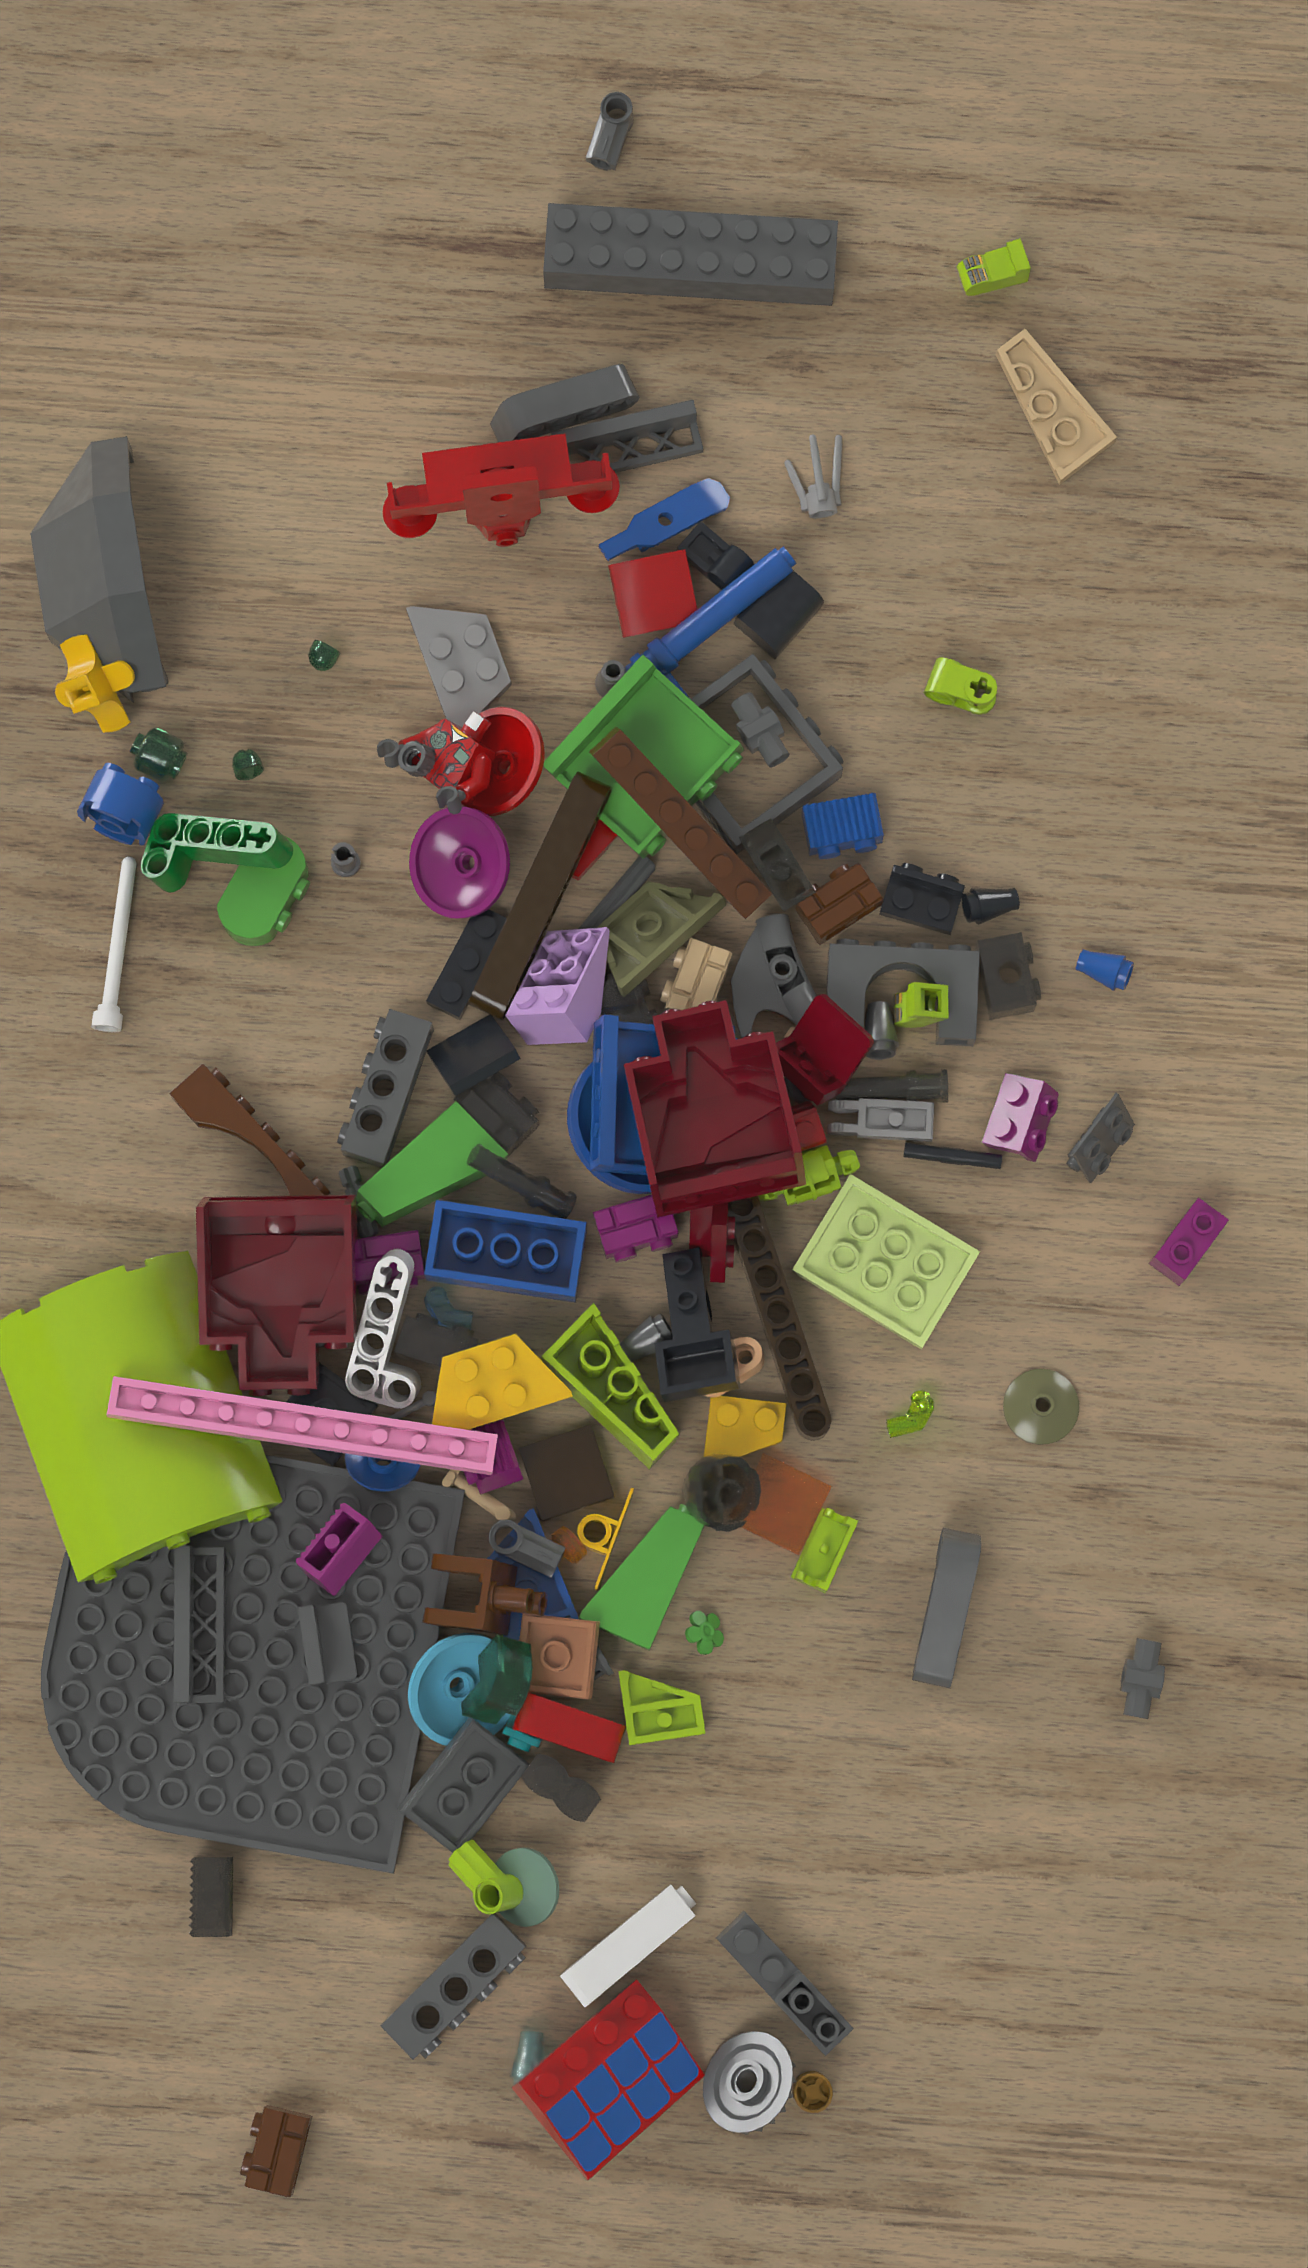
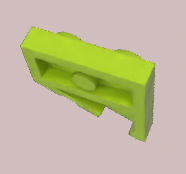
M625 1670L618 1671L629 1746L706 1734L700 1695Z

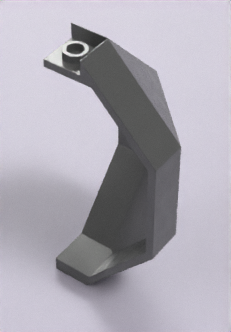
M125 436L94 441L89 444L30 535L44 628L50 642L61 649L60 644L73 636L87 634L103 666L115 661L128 663L135 674L134 682L129 687L118 692L134 703L133 692H150L166 687L168 677L161 662L146 593L131 497L130 463H134L130 442L128 437Z

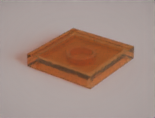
M763 1453L730 1523L798 1556L832 1486Z

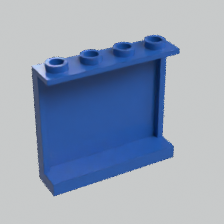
M603 1015L594 1022L590 1171L647 1175L624 1064L643 1056H650L652 1058L661 1056L654 1024L619 1021V1016Z

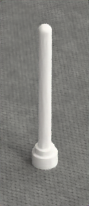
M126 857L122 861L102 1004L98 1005V1009L93 1012L91 1027L104 1032H120L122 1029L123 1015L120 1014V1007L117 1006L137 866L136 860L133 857Z

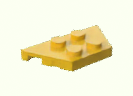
M515 1333L442 1357L432 1425L470 1430L573 1397L571 1390Z

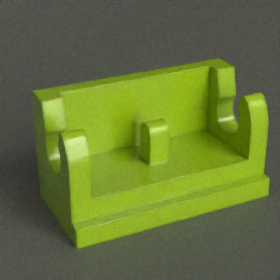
M821 1508L791 1578L826 1593L858 1520L849 1516L844 1517L830 1508Z

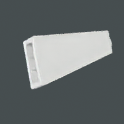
M670 1884L566 1969L560 1977L584 2007L588 2006L695 1917L691 1908L696 1903L683 1886L675 1890Z

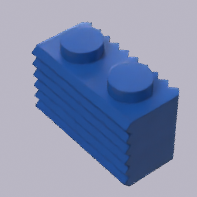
M876 793L802 806L801 815L809 856L818 854L819 859H831L841 855L840 850L855 848L856 853H865L877 849V844L883 842L884 833Z

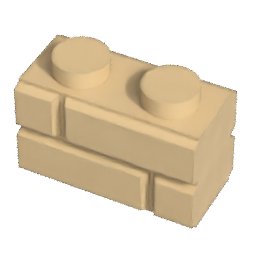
M690 938L687 948L681 946L676 954L673 967L679 970L674 982L667 980L660 1001L666 1003L665 1011L669 1009L683 1010L697 1007L706 1001H717L732 960V953Z

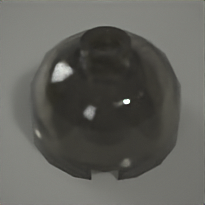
M713 1453L701 1458L689 1469L684 1479L682 1493L685 1506L696 1521L715 1531L724 1532L738 1529L748 1522L744 1519L751 1510L756 1511L760 1500L761 1485L758 1473L745 1462L746 1460L735 1455Z

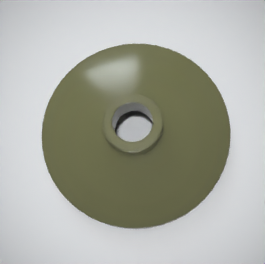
M1033 1369L1022 1373L1009 1385L1004 1396L1003 1412L1008 1426L1019 1438L1032 1444L1045 1445L1061 1440L1073 1429L1079 1415V1400L1074 1387L1064 1376L1048 1369ZM1040 1398L1046 1399L1050 1405L1049 1410L1040 1412L1036 1408V1401Z

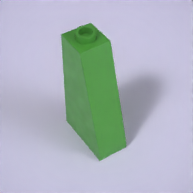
M455 1101L357 1190L356 1201L359 1204L356 1207L369 1222L376 1220L383 1227L501 1169L506 1164L508 1153Z
M680 1504L678 1509L670 1506L582 1610L579 1619L600 1621L599 1629L650 1651L705 1526V1521L699 1519L701 1512L683 1504Z

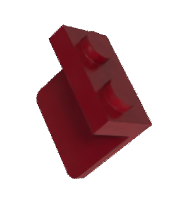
M820 994L813 999L791 1035L778 1041L776 1045L783 1075L801 1091L806 1099L813 1101L818 1106L841 1094L873 1046L874 1039L871 1034L826 994Z

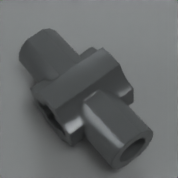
M752 692L745 693L735 699L731 706L740 719V722L736 724V728L746 748L752 754L759 750L769 768L784 762L790 754L780 739L784 736L785 732L775 712L769 706L762 709Z
M1137 1638L1133 1660H1125L1120 1691L1127 1692L1124 1715L1148 1719L1152 1697L1160 1699L1165 1677V1666L1158 1665L1162 1643Z

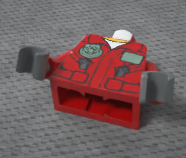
M475 711L472 712L463 727L445 718L418 734L400 740L399 745L392 739L382 740L377 745L378 757H384L387 767L395 768L399 765L398 755L406 743L418 741L429 746L435 754V765H433L434 768L431 769V772L423 777L440 789L436 793L439 808H444L447 805L449 813L458 814L462 810V804L470 807L475 796L486 790L489 786L495 753L480 740L492 723ZM421 753L413 757L412 766L419 763Z

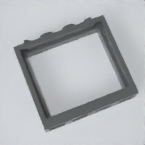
M754 654L695 695L691 700L700 709H704L751 674L823 765L824 769L742 829L714 793L705 801L699 799L695 804L736 855L842 777L843 767L841 764L844 763L838 751L832 745L827 748L818 737L821 735V731L810 717L804 719L796 709L799 704L794 695L787 688L782 690L774 681L776 674L765 660L760 662Z

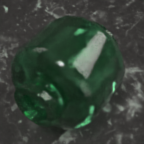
M157 727L150 729L146 736L139 733L130 749V753L136 755L134 758V768L158 782H165L169 777L176 779L188 755L187 752L183 751L184 743L180 738Z

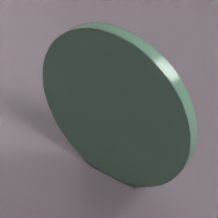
M516 1848L504 1853L495 1864L504 1874H511L519 1879L523 1887V1899L516 1908L499 1913L507 1921L517 1926L530 1927L544 1922L555 1910L559 1899V1881L553 1865L543 1854L531 1848ZM497 1889V1896L500 1899V1894Z

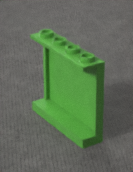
M642 655L544 761L543 767L567 790L578 771L611 786L612 792L600 820L644 859L648 854L654 856L660 851L667 841L664 838L666 834L598 763L589 751L611 730L618 727L684 799L693 806L699 799L705 801L718 786L715 781L724 771L729 774L740 764L743 759L740 754L744 751V748L738 740H734L666 678L647 657Z

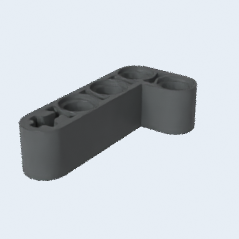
M617 364L513 395L500 404L490 426L498 442L534 438L621 412L636 404L640 397L626 367L623 364Z
M942 1528L936 1555V1568L913 1668V1681L946 1688L951 1687L980 1559L981 1535Z

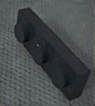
M490 909L477 916L470 917L426 1000L428 1005L458 1020L461 1019L469 1004L474 987L505 924L506 917Z

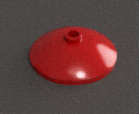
M508 707L491 708L479 713L492 723L480 741L494 751L495 758L492 762L488 788L475 796L470 807L480 810L488 816L501 815L518 807L537 785L544 765L545 749L539 728L530 717Z

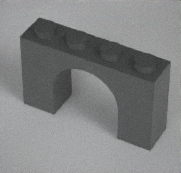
M839 939L837 944L830 943L826 995L864 1028L865 993L869 985L878 976L889 971L906 970L916 973L928 983L948 985L949 1018L937 1022L936 1045L973 1047L976 1041L980 951H971L970 946L960 944L950 945L948 949H933L934 945L930 943H913L911 948L896 947V943L892 941H876L874 946L859 945V941L854 939Z

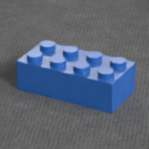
M436 1200L424 1276L427 1281L576 1303L587 1234V1222Z

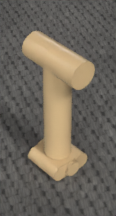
M450 1469L442 1480L444 1487L465 1490V1496L495 1516L499 1521L506 1519L515 1521L516 1514L512 1509L488 1492L480 1495L475 1483L468 1485L467 1479L463 1475L464 1471Z

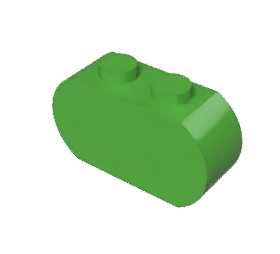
M288 837L286 838L293 845V855L285 866L272 869L239 865L217 904L218 915L224 929L238 943L247 946H260L271 942L278 931L283 933L292 918V913L289 911L296 899L301 901L309 888L310 881L307 880L309 870L301 848Z

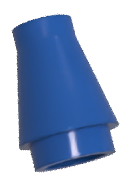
M1084 949L1081 951L1076 964L1077 971L1083 972L1113 991L1116 988L1126 989L1134 967V962L1126 960L1124 955L1091 952Z

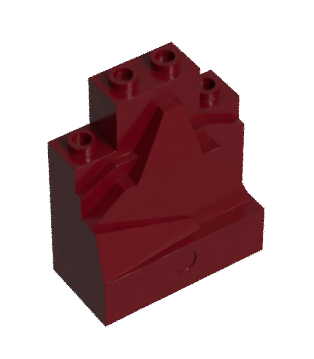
M727 1000L720 1002L706 1001L697 1007L683 1010L669 1009L660 1015L652 1016L661 1056L653 1058L650 1056L639 1057L630 1063L624 1064L657 1218L807 1185L802 1151L773 1031L767 1033L752 1032L744 1038L736 1039Z
M356 1195L203 1197L196 1206L199 1345H209V1350L226 1351L232 1349V1344H238L239 1390H249V1395H271L272 1389H287V1394L289 1395L310 1394V1389H317L319 1384L318 1343H325L326 1349H344L348 1347V1343H354L357 1336Z

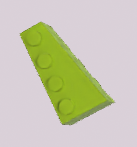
M593 1303L541 1356V1360L571 1390L572 1398L650 1470L675 1444L679 1432L653 1392H650L641 1378L640 1372L634 1363H631L620 1346L619 1340L613 1331L608 1328L601 1317L600 1311Z

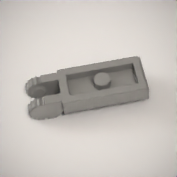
M859 1098V1101L832 1100L828 1102V1110L831 1112H858L857 1124L841 1122L828 1124L827 1133L830 1135H857V1138L932 1142L933 1102Z

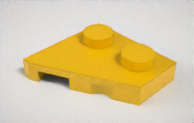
M727 1396L710 1397L702 1469H710L760 1449L782 1443L786 1403Z

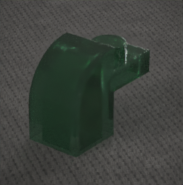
M496 1635L478 1656L480 1682L461 1702L462 1716L495 1725L506 1713L514 1716L519 1713L529 1692L533 1668L531 1644Z

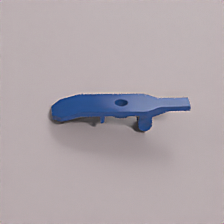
M707 478L634 515L627 530L600 543L598 547L607 561L637 547L640 552H645L649 548L658 546L660 543L686 529H690L700 521L725 511L728 508L730 496L721 482ZM666 517L670 520L671 524L664 526L660 524L658 519Z

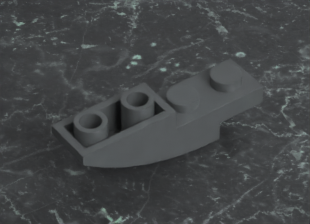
M745 1911L741 1912L716 1937L724 1948L825 2056L854 2029Z

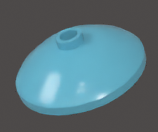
M476 1633L452 1635L434 1644L416 1664L409 1682L408 1704L416 1725L430 1739L445 1746L448 1745L470 1716L495 1735L509 1720L519 1695V1691H514L517 1667L513 1658L498 1642L485 1635ZM459 1677L457 1686L450 1688L451 1681Z

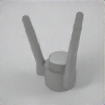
M812 434L809 436L816 484L808 487L809 493H805L792 462L786 460L784 464L800 499L801 511H808L809 518L818 519L835 515L838 512L837 506L841 505L839 492L842 436H835L832 489H830L829 483H824L817 438Z

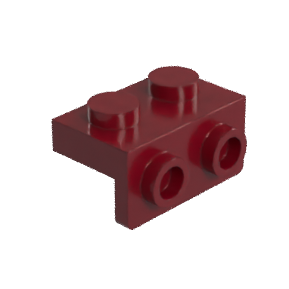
M729 1202L690 1210L689 1249L699 1247L702 1257H711L710 1282L725 1283L726 1268L734 1267V1245H727V1239L735 1238V1216H728Z

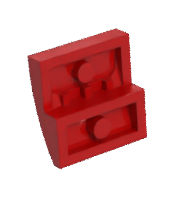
M685 549L608 565L623 638L674 628L697 610Z

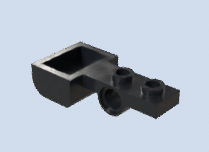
M702 521L690 532L676 550L685 549L688 562L720 590H723L754 565L753 560L743 550L735 545H728ZM793 570L783 580L739 613L735 618L734 625L773 659H776L820 610L824 600L815 588Z
M700 1248L662 1254L673 1340L654 1343L660 1392L663 1401L670 1402L740 1389L736 1348L730 1330L712 1332V1310L706 1289Z

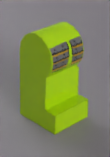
M1021 238L1007 242L1005 247L986 252L984 255L968 257L956 266L963 288L968 296H975L1028 282L1031 269Z
M913 982L908 984L907 992L894 994V1026L904 1028L924 1027L949 1018L948 985ZM938 997V1008L935 1011V1001Z

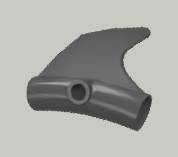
M774 914L756 920L757 926L746 943L731 979L733 1006L741 1038L751 1033L754 1020L758 1013L762 1011H773L797 1025L813 999L817 996L798 954L788 914ZM783 969L788 974L781 976L776 971Z

